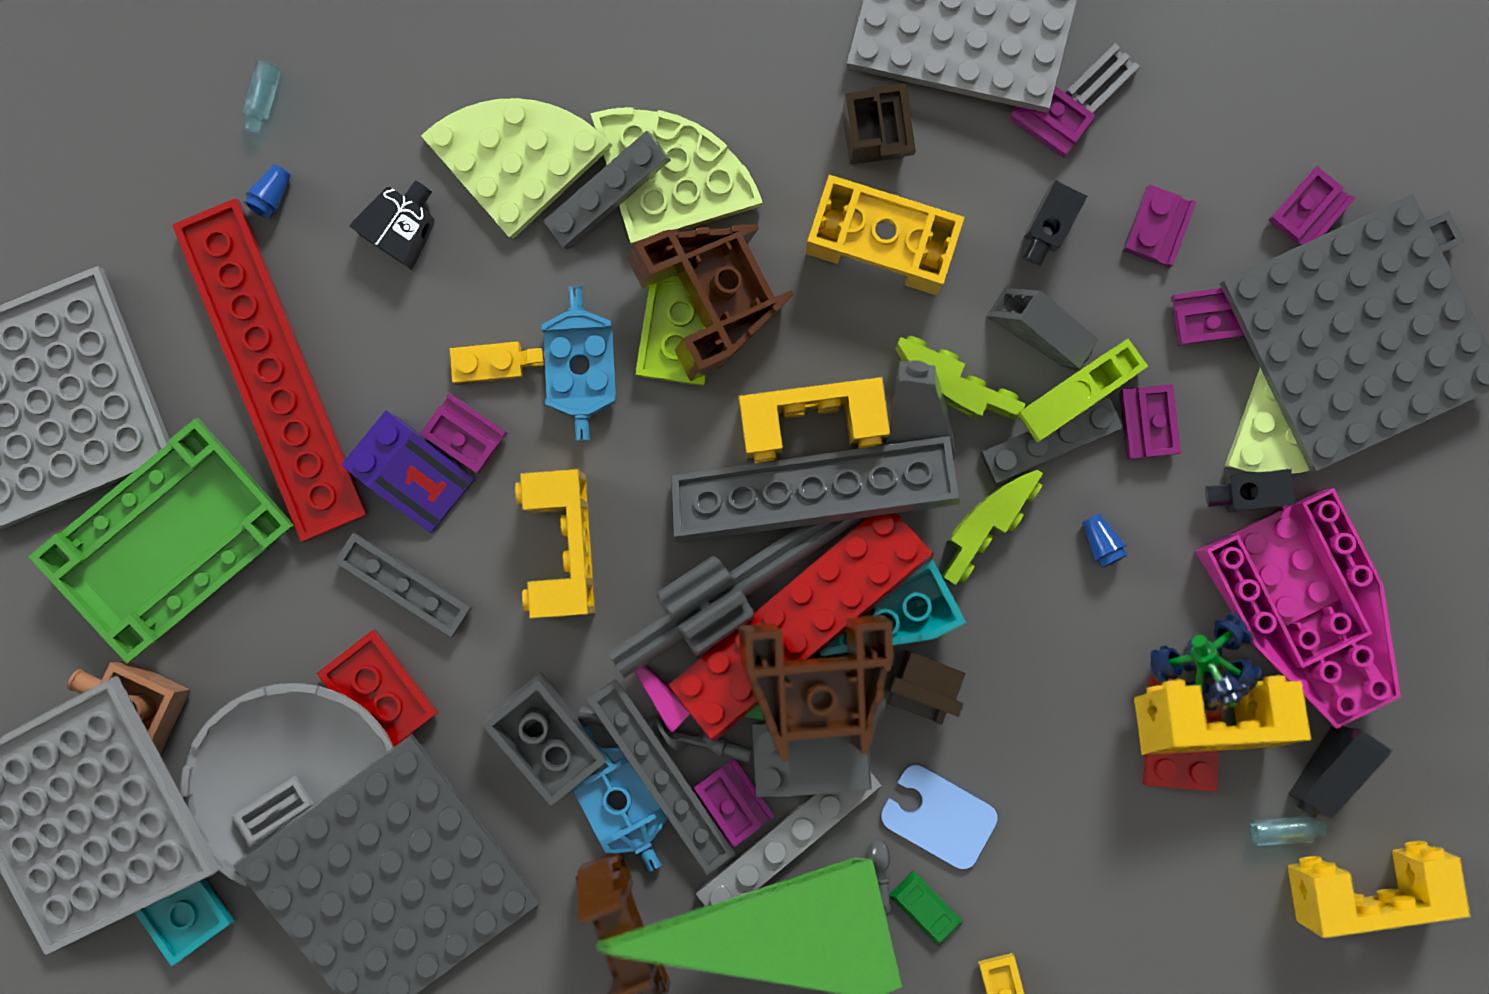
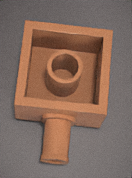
M125 661L110 662L102 680L81 669H77L71 675L67 683V689L79 694L118 676L159 754H161L191 689L135 663L129 662L126 664Z

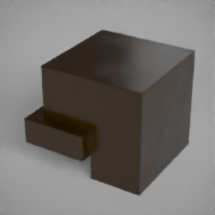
M906 83L873 87L869 91L845 94L842 114L850 165L915 155L916 149Z
M906 650L896 677L892 675L887 689L890 690V694L886 703L942 725L946 713L957 717L960 715L964 703L956 699L966 673Z

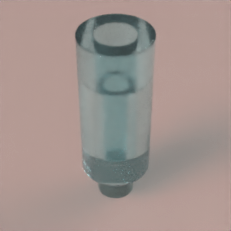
M256 61L242 113L247 118L245 129L250 132L258 133L261 123L268 122L281 69L273 64Z
M1309 816L1251 820L1250 836L1254 846L1313 843L1315 837L1326 836L1327 834L1325 823L1313 822Z

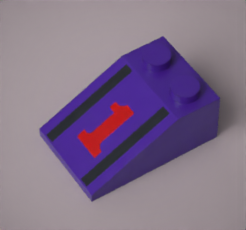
M385 410L341 464L367 487L430 533L435 530L475 481L471 475L402 419Z

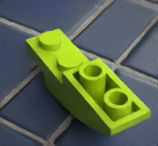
M908 336L907 339L900 337L895 351L902 361L910 362L917 360L927 365L935 366L945 403L976 420L983 416L985 409L1011 420L1019 418L1017 413L1023 410L1025 403L1018 401L1019 396L1006 389H999L998 392L985 387L986 382L971 375H967L966 379L960 377L965 363L958 361L959 356L944 349H940L938 353L926 348L927 343L913 336Z
M1128 338L1021 410L1017 415L1038 443L1149 366Z
M1035 470L1001 486L985 497L964 517L947 539V542L958 549L941 575L945 582L950 585H956L958 581L964 583L975 566L970 563L977 551L983 553L993 538V535L989 533L991 529L999 534L1006 533L1008 529L1012 532L1016 529L1024 516L1020 512L1026 500L1032 502L1042 488V484L1038 482L1043 475L1042 472Z

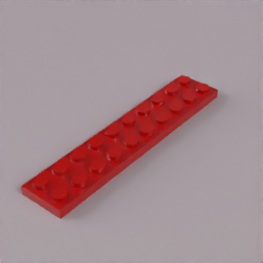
M234 198L172 224L300 541L307 542L368 516L369 513L353 474L341 466L346 457L241 202Z

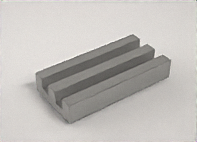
M1115 43L1066 91V94L1094 113L1140 66L1136 62L1132 63L1129 60L1130 56L1126 52L1123 54L1119 50L1120 46ZM1113 57L1116 62L1079 96L1076 92ZM1122 66L1126 71L1089 106L1085 101Z
M295 775L231 817L249 846H252L312 807L314 803ZM289 788H295L297 792L245 824L242 819L243 817ZM298 799H302L304 804L254 836L252 835L251 829Z

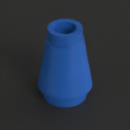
M273 164L246 192L247 199L244 204L258 215L269 218L272 213H277L291 175L282 167Z
M1101 513L1082 522L1094 561H1099L1102 568L1112 565L1128 555L1124 549L1127 545L1102 517Z

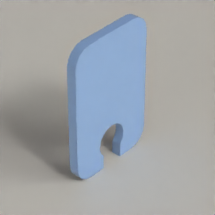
M915 764L906 767L897 783L906 788L918 790L922 796L921 805L917 810L907 812L901 809L896 801L888 797L881 811L882 822L888 829L959 869L972 867L996 826L998 817L995 809L988 803L923 766Z

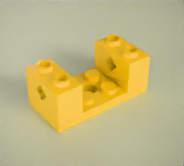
M829 175L808 237L805 254L835 264L839 263L842 255L906 276L905 286L937 296L944 284L965 217ZM882 222L890 223L895 228V236L888 240L881 239L876 234V226Z
M882 377L739 396L747 459H754L755 463L775 461L776 456L781 455L782 441L778 414L783 413L784 418H796L804 416L806 410L818 409V414H827L839 411V407L844 405L849 446L858 445V449L879 446L890 434Z
M578 469L521 473V482L516 483L515 493L517 504H522L523 510L531 513L566 511L567 515H561L562 536H567L569 550L563 551V564L565 572H570L571 579L527 582L528 589L522 592L524 611H529L530 618L596 613L586 475Z
M1270 676L1263 678V681H1258L1257 685L1234 707L1235 726H1226L1225 723L1206 724L1201 687L1186 686L1185 680L1166 681L1162 683V686L1147 687L1146 694L1134 697L1142 755L1274 748L1311 740L1301 681L1286 682L1285 676Z
M1425 841L1404 843L1405 848L1392 850L1398 889H1381L1376 891V896L1364 897L1362 894H1354L1351 874L1336 867L1335 863L1323 861L1319 856L1299 858V863L1287 865L1296 920L1321 937L1326 938L1470 917L1460 857L1444 852L1442 847L1428 846Z

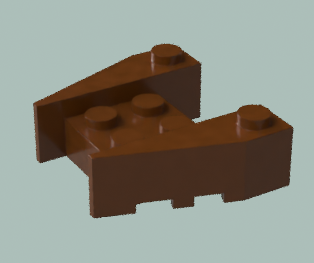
M757 224L732 225L731 228L724 229L703 227L696 228L695 231L678 232V229L664 230L634 243L627 256V260L642 289L677 274L694 305L705 329L684 337L674 350L690 381L721 368L794 295L790 290L774 297L747 245L759 229Z
M882 615L846 618L848 656L783 661L782 630L775 623L739 626L741 664L774 747L783 762L789 761L788 741L852 735V744L861 754L868 753L874 731L873 723L878 705L882 702L887 672L890 671L893 662L892 622Z
M609 853L583 863L580 866L578 876L575 877L578 887L577 920L579 925L594 920V928L600 942L645 927L631 891L633 879L623 853ZM613 955L607 956V963L613 976L608 994H664L669 992L671 982L664 964Z

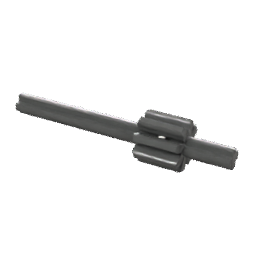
M864 518L799 526L731 572L724 568L717 557H710L658 591L657 599L665 610L666 615L608 652V655L623 678L682 639L694 655L700 656L737 631L739 626H744L755 618L753 609L747 603V596Z

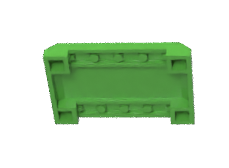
M195 418L169 439V443L62 532L56 533L28 556L126 664L148 649L294 526L199 418Z

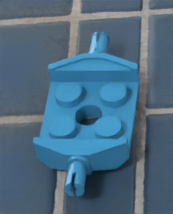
M570 286L568 287L570 308L541 325L544 336L547 398L545 399V405L573 417V420H575V441H582V431L583 440L590 441L588 420H591L592 415L608 409L616 403L613 327L610 320L587 312L583 308L582 286H575L576 297L574 287ZM585 357L589 360L590 367L585 374L577 375L572 372L571 363L575 358Z
M588 725L584 729L607 759V762L572 790L605 853L635 851L636 854L640 853L648 869L647 871L651 872L654 870V867L657 869L662 865L651 847V841L668 818L619 746L601 747L600 744L598 745ZM614 790L623 792L627 797V805L620 810L611 808L607 800L610 792Z

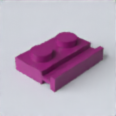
M1055 86L1048 113L1017 106L1011 113L1009 120L1064 159L1096 115Z
M1316 166L1268 221L1290 240L1303 245L1324 235L1354 201L1355 197L1345 193L1340 184Z
M1149 184L1145 189L1122 251L1153 263L1158 262L1167 268L1173 266L1196 201L1185 200L1180 195Z
M1222 288L1174 294L1171 297V302H1173L1174 306L1173 316L1178 346L1245 337Z
M1173 384L1120 390L1127 460L1181 454Z
M448 393L446 400L438 407L420 435L475 473L480 474L499 447L498 445L508 433Z
M730 759L722 767L691 788L731 847H736L768 820L775 817L763 798L756 796V788L736 759Z

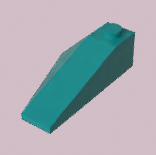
M933 559L929 560L864 615H882L892 622L893 645L933 640L966 623ZM847 630L821 651V656L847 653Z

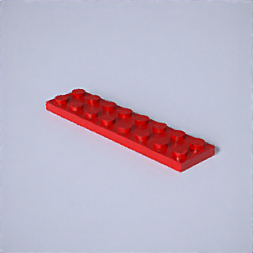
M897 513L868 517L754 613L755 618L746 625L775 623L782 630L783 661L813 659L847 630L846 618L861 617L867 614L931 560L934 555ZM739 629L720 641L669 684L673 692L714 742L758 705L741 664Z

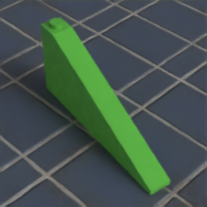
M854 857L596 943L598 951L613 956L839 994H890L889 992L902 988L873 859Z

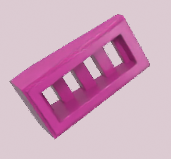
M645 664L635 671L636 675L667 728L673 732L689 716L690 712L670 686Z

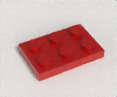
M377 630L370 631L316 673L328 689L347 696L365 708L386 731L393 746L406 739L439 713Z
M1150 679L1149 687L1163 685L1158 679ZM1221 704L1214 711L1207 710L1204 712L1206 724L1222 723ZM1220 751L1145 755L1143 784L1146 786L1217 792Z

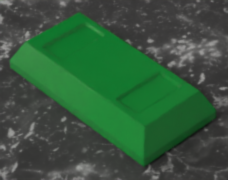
M914 870L889 894V897L938 947L963 923L961 918Z

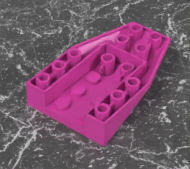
M1334 488L1312 493L1296 501V505L1287 506L1195 550V553L1232 613L1237 614L1247 625L1248 631L1252 633L1253 641L1251 643L1253 647L1282 676H1285L1288 682L1301 681L1304 698L1334 728H1339L1400 698L1401 694L1384 585Z

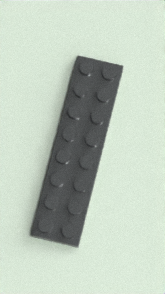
M950 436L671 475L674 538L677 543L960 505Z

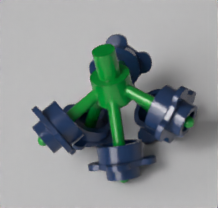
M1229 613L1224 620L1217 619L1215 621L1214 636L1216 641L1213 643L1207 641L1203 635H1196L1187 643L1189 649L1187 655L1180 656L1177 650L1166 645L1161 646L1160 651L1155 649L1150 653L1151 669L1161 684L1169 679H1177L1182 674L1183 669L1187 672L1197 671L1196 681L1188 682L1186 686L1201 687L1204 712L1216 710L1219 704H1221L1223 709L1235 707L1257 685L1262 675V668L1258 665L1253 666L1252 661L1248 658L1236 659L1231 663L1221 658L1223 654L1221 646L1228 650H1238L1241 644H1250L1253 641V635L1248 631L1247 625L1235 613ZM1218 665L1225 669L1224 679L1217 669ZM1204 677H1213L1216 683L1211 686L1204 682Z

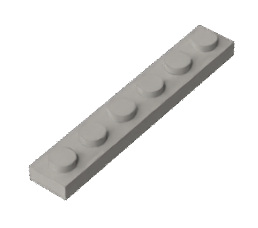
M871 773V790L811 795L696 891L697 897L705 906H709L759 889L882 785Z

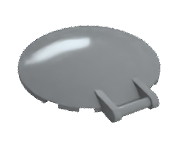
M284 683L261 687L229 702L213 715L199 731L191 745L186 764L183 767L181 796L220 867L219 871L237 883L246 886L247 883L233 865L237 860L281 828L254 845L249 846L231 817L233 814L295 775L310 799L316 804L394 746L380 723L365 708L341 693L321 686L303 683ZM294 787L289 788L242 819L245 824L297 791ZM298 799L251 829L252 835L254 836L304 804L302 799Z

